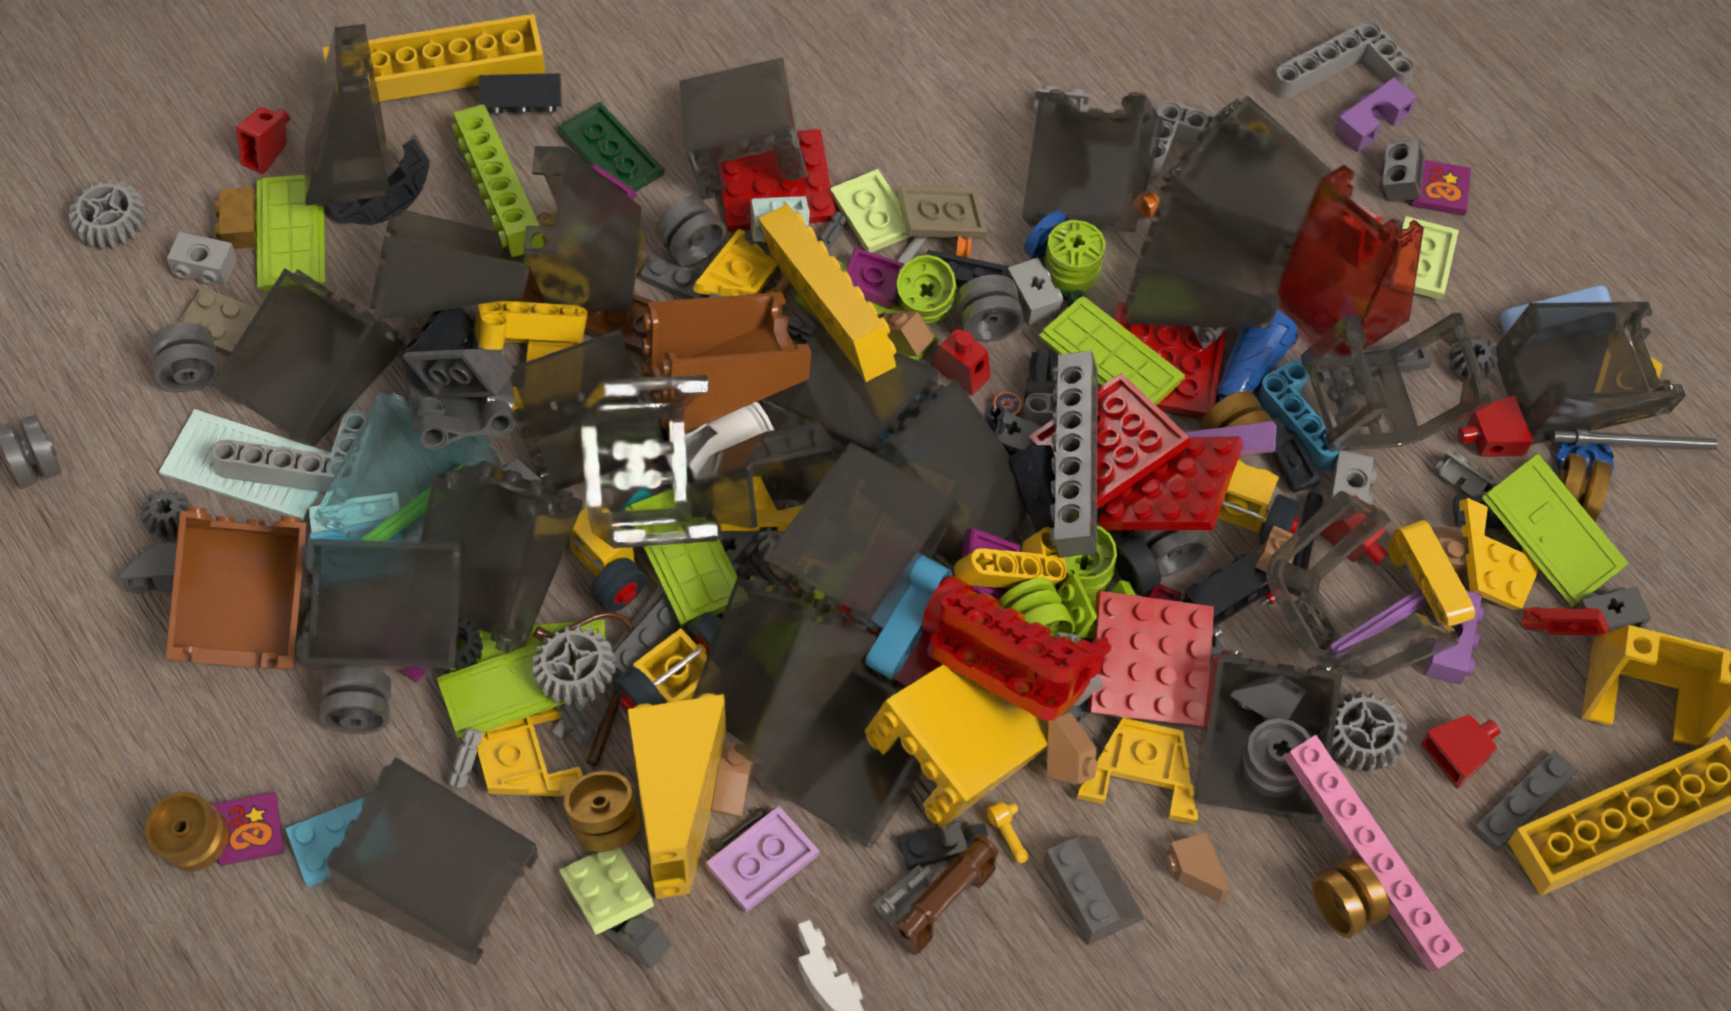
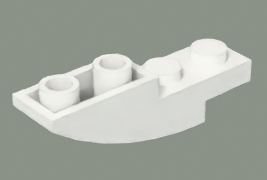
M810 920L798 924V937L806 953L805 956L798 958V969L816 1001L824 1011H863L859 1001L863 997L856 981L851 982L847 973L837 976L838 971L833 958H826L822 947H825L826 944L819 928L814 930Z

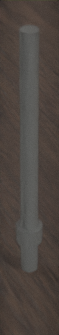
M1573 429V431L1553 430L1551 432L1552 442L1572 443L1573 446L1608 444L1716 450L1718 446L1717 439L1596 433L1588 432L1587 429Z

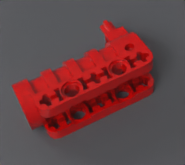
M949 576L939 584L930 597L922 618L923 629L933 634L927 649L930 657L1030 714L1047 721L1057 719L1078 701L1086 690L1090 679L1100 673L1104 657L1111 652L1113 647L1108 644L1109 639L1105 636L1101 639H1096L1093 643L1083 638L1077 643L1065 636L1057 638L1051 634L1049 627L1037 621L1033 623L1026 621L1024 614L1012 607L1002 608L999 606V601L986 593L980 595L975 593L972 585L955 576ZM1015 689H1017V690H1022V691H1024V692H1026V693L1018 692V691H1016Z

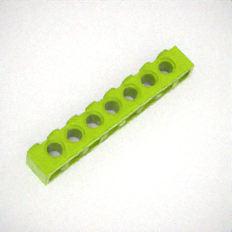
M485 104L453 112L455 123L451 124L454 137L458 140L462 155L464 154L468 169H471L473 181L478 187L481 199L484 200L489 216L491 215L495 232L498 231L502 248L508 247L511 257L543 249L544 243L540 225Z

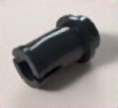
M991 404L986 409V418L982 422V430L990 437H997L1005 429L1003 421L1005 410L1001 405L997 404L996 411H993L994 404Z

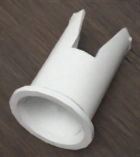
M755 402L688 431L664 447V455L672 471L690 468L694 477L695 485L693 489L695 490L758 449L763 451L772 450L776 445V436L767 414L760 404Z

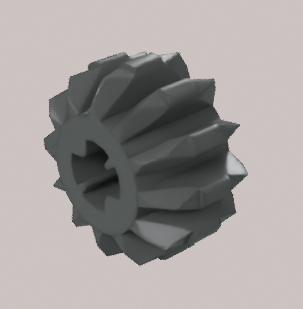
M1468 334L1463 340L1458 339L1453 349L1450 350V369L1457 370L1456 377L1463 375L1466 377L1467 382L1474 378L1479 383L1483 377L1488 378L1492 375L1498 363V358L1496 357L1497 348L1490 347V340L1481 341L1480 335L1473 339Z
M160 488L159 495L153 496L149 494L148 499L150 502L142 503L143 513L141 514V520L151 535L156 533L158 537L163 539L166 534H169L174 539L180 511H186L187 507H192V505L188 502L185 494H178L173 488L168 493H165Z

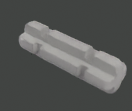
M474 728L465 730L462 738L464 743L459 746L453 764L454 771L450 772L448 778L449 785L456 788H462L466 785L469 777L467 773L471 771L478 751L476 746L477 744L480 745L483 737L481 731Z

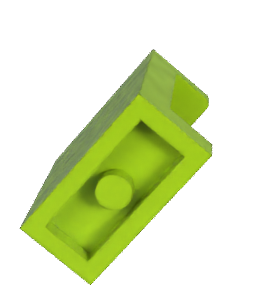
M1071 573L1057 593L1062 599L1061 603L1067 608L1075 623V634L1078 637L1093 639L1094 621L1097 618L1095 613L1096 592L1100 590L1084 588L1078 574ZM1120 580L1111 591L1112 593L1136 596L1128 581Z

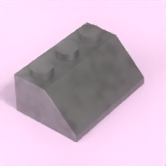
M498 349L406 352L403 355L406 362L436 398L497 396L514 372L507 362L505 355L499 352Z
M1074 837L1046 851L1043 865L1088 945L1144 919L1141 910L1099 837Z

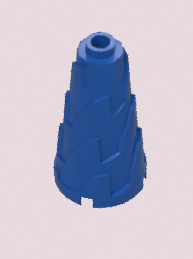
M1256 305L1250 308L1242 330L1231 351L1232 354L1226 365L1223 377L1216 389L1217 403L1236 392L1245 390L1253 392L1262 383L1264 377L1269 374L1271 369L1277 366L1286 352L1299 338L1300 333L1296 334L1299 328L1294 321L1275 308H1272L1270 313L1263 312L1266 307L1265 305Z

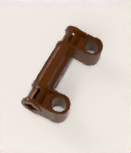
M978 834L974 838L973 845L964 853H960L921 896L911 904L910 911L892 924L893 930L891 935L914 955L919 954L934 935V922L970 883L980 888L992 876L996 869L995 865L997 855L999 854L996 846L987 837Z

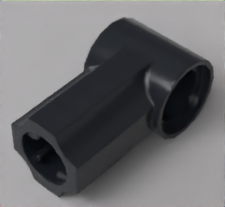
M1039 349L1036 352H1031L1029 378L1026 380L1024 403H1026L1027 397L1033 393L1053 394L1055 389V381H1053L1055 355L1051 354L1049 350Z

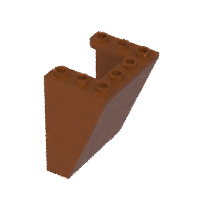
M782 292L647 302V313L643 314L642 317L643 328L646 331V338L642 339V352L646 357L645 363H641V376L643 380H647L648 395H653L654 410L659 411L660 426H665L669 438L679 436L809 379L811 350L808 344H797L796 347L794 346L787 332L788 318L787 316H782V306L785 304V297Z
M190 506L187 507L186 511H180L165 661L291 671L294 662L307 523L300 522V517L281 516V519L275 521L272 526H265V521L247 519V523L242 524L234 523L235 518L217 516L216 521H211L212 515L206 514V508Z

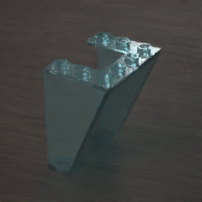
M379 392L314 518L322 527L358 541L465 461L446 497L376 549L427 572L500 469L502 462L496 454L497 451L491 447V442L484 435L462 438L437 450L425 448L420 441L419 432L413 428L410 407L406 404L407 400L395 393H390L388 396Z

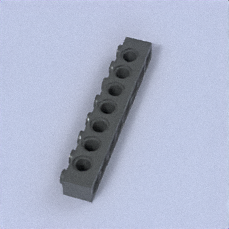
M1091 350L1058 355V367L1053 369L1054 380L1057 385V389L1053 390V400L1057 411L1052 414L1053 425L1056 429V434L1052 435V445L1054 452H1056V457H1052L1051 464L1056 479L1051 481V491L1053 498H1055V504H1051L1050 511L1052 521L1055 522V528H1050V540L1052 546H1057L1061 558L1097 553L1098 368Z

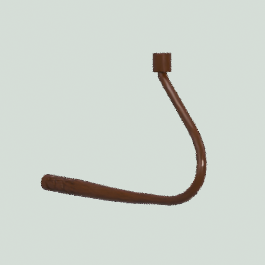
M606 611L593 614L568 627L570 631H573L578 624L582 627L592 621L607 617L621 620L626 625L628 632L633 628V625L624 615ZM538 626L533 637L543 642L544 637L552 639L553 633L550 634V631ZM565 628L559 630V634L563 633ZM615 690L586 760V763L591 766H598L600 756L604 750L603 747H605L606 739L609 736L620 703Z

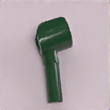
M1059 288L1063 299L1067 300L1068 307L1076 301L1075 299H1079L1082 296L1087 298L1086 293L1082 290L1077 289L1069 293Z

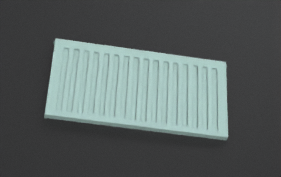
M196 409L192 411L190 418L159 471L160 475L285 516L300 517L301 521L305 520L309 513V507H312L319 491L222 477L216 471L211 448L220 440H235L329 455L331 452Z

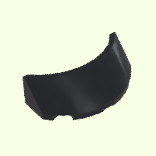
M415 133L410 136L408 141L402 144L404 157L399 162L397 169L379 184L356 192H337L333 189L323 193L322 200L337 221L346 224L366 225L385 222L394 218L401 211H405L416 200L427 179L430 160Z

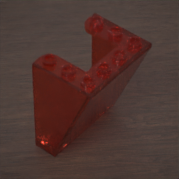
M1344 164L1320 179L1274 286L1272 297L1348 361L1410 321L1424 227L1415 220H1412L1406 229L1396 228L1397 221L1394 218L1383 225L1350 199L1353 193V186L1350 182L1353 181L1354 171Z

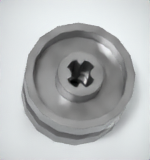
M699 196L685 197L674 203L663 213L655 228V237L667 250H670V254L682 267L698 265L708 259L719 248L726 235L724 223L715 213L711 212V209Z
M995 274L981 276L970 280L958 290L956 301L961 314L963 331L970 332L975 341H998L1014 334L1023 325L1024 317L1021 305L1018 302L1017 287L1012 279Z
M196 323L172 324L158 330L150 338L149 349L153 360L154 377L157 384L162 388L174 392H189L201 389L211 384L217 378L220 370L215 354L214 338L211 331L205 326Z
M36 413L21 419L20 426L25 438L21 439L16 428L11 424L0 427L1 447L22 489L37 483V475L33 464L37 463L42 475L47 479L62 473L55 456L57 452L47 430L43 429Z
M1135 530L1133 533L1134 536L1139 537L1147 545L1159 566L1161 577L1171 576L1191 567L1206 554L1209 547L1200 530Z
M345 666L327 672L322 681V695L324 699L320 704L319 718L321 723L329 729L349 734H367L386 728L390 716L388 704L392 687L390 677L379 670L362 666Z
M1281 718L1266 720L1256 726L1249 736L1247 745L1242 753L1240 766L1243 778L1252 789L1264 796L1280 798L1295 793L1301 788L1302 784L1283 756L1310 739L1311 736L1297 723Z

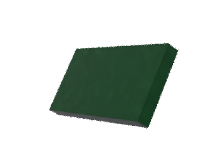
M601 102L557 127L558 134L590 168L596 164L635 192L665 175L664 168Z

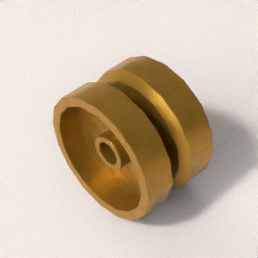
M1245 390L1236 392L1215 404L1202 418L1200 428L1201 430L1240 426L1272 422V419L1266 411L1261 410V405L1251 391ZM1247 455L1239 456L1238 460Z
M1568 453L1558 478L1595 522L1607 495L1611 477V464L1594 460L1587 468L1584 456Z
M604 770L584 775L570 785L564 796V808L570 821L573 836L576 842L586 850L599 853L616 850L631 841L640 828V813L635 803L632 786L627 778L617 772Z
M180 791L163 797L152 808L146 819L144 833L147 845L156 855L165 859L174 867L189 872L207 868L222 856L228 844L230 829L226 817L203 797L190 791Z
M1356 855L1341 860L1334 869H1325L1314 875L1311 880L1312 893L1320 912L1328 924L1344 938H1352L1364 931L1366 924L1375 925L1387 918L1390 913V904L1381 881L1372 868Z

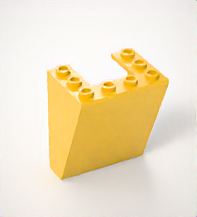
M1631 625L1593 638L1581 719L1608 726L1613 725L1620 674L1678 689L1672 742L1698 749L1704 747L1730 716L1731 650Z
M943 664L887 699L864 732L867 734L866 737L869 744L874 749H879L882 755H885L900 737L901 744L906 752L915 756L921 764V769L925 776L930 780H934L938 785L922 805L929 820L935 824L937 823L942 829L1048 749L1049 722L1030 714ZM1015 689L1018 692L1025 693L1022 690Z
M704 694L697 699H672L665 704H640L633 709H628L634 747V763L655 899L685 895L691 892L712 811L717 772L726 741L724 695Z

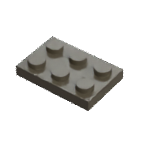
M900 186L897 192L908 236L958 238L959 235L962 238L984 239L988 232L976 189Z
M202 287L178 323H196L205 326L213 335L216 352L250 365L278 323V319L272 313Z

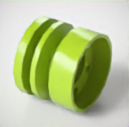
M1070 220L1060 223L1049 234L1044 266L1048 268L1051 282L1054 286L1069 293L1077 289L1087 292L1098 282L1106 242L1103 234L1094 225L1085 221Z
M931 255L917 256L906 262L900 270L897 279L899 302L902 310L905 312H918L926 325L938 323L947 318L954 309L956 302L955 275L949 264L939 257ZM924 290L927 293L932 291V297H929L928 295H925L923 297L922 292Z
M1097 526L1096 554L1065 557L1067 574L1063 580L1056 583L1058 589L1061 588L1071 573L1078 574L1084 588L1106 591L1110 587L1114 577L1117 552L1112 536L1105 529ZM1081 566H1085L1086 570L1080 569Z
M1035 578L1022 582L1010 589L999 600V606L1002 608L1012 607L1024 614L1026 621L1030 623L1037 621L1049 627L1051 634L1054 636L1057 633L1073 634L1075 631V623L1067 608L1061 604L1062 599L1056 592V588L1050 579Z

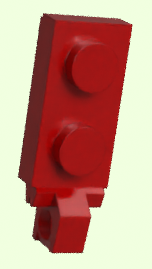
M1540 607L1525 608L1521 620L1524 629L1546 630L1549 635L1600 636L1608 633L1609 624L1601 610L1590 607L1584 609H1566L1563 607H1556L1554 609Z

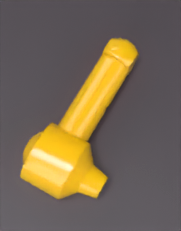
M1001 801L987 808V819L996 829H1000L1014 855L1015 861L1020 864L1025 863L1029 858L1028 853L1023 848L1010 824L1013 815L1018 812V808L1015 803L1007 805Z

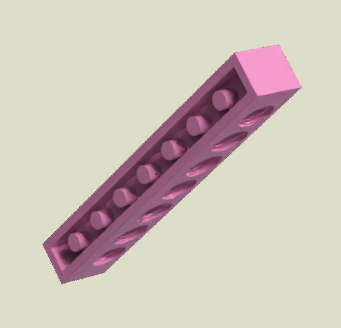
M1314 735L1283 756L1349 855H1356L1363 859L1375 872L1386 891L1390 904V915L1428 971L1439 969L1464 952L1319 738Z

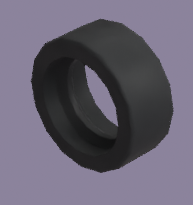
M1132 535L1116 544V568L1122 579L1130 582L1135 594L1142 595L1161 583L1159 566L1147 545L1139 537Z

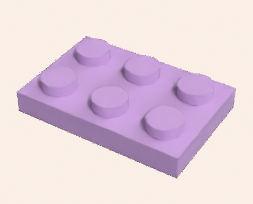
M778 806L708 860L706 868L747 913L818 857L819 850L783 809Z

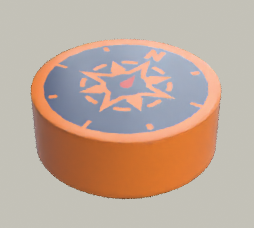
M1002 392L994 398V408L999 404L1004 410L1017 417L1019 416L1022 403L1016 394Z

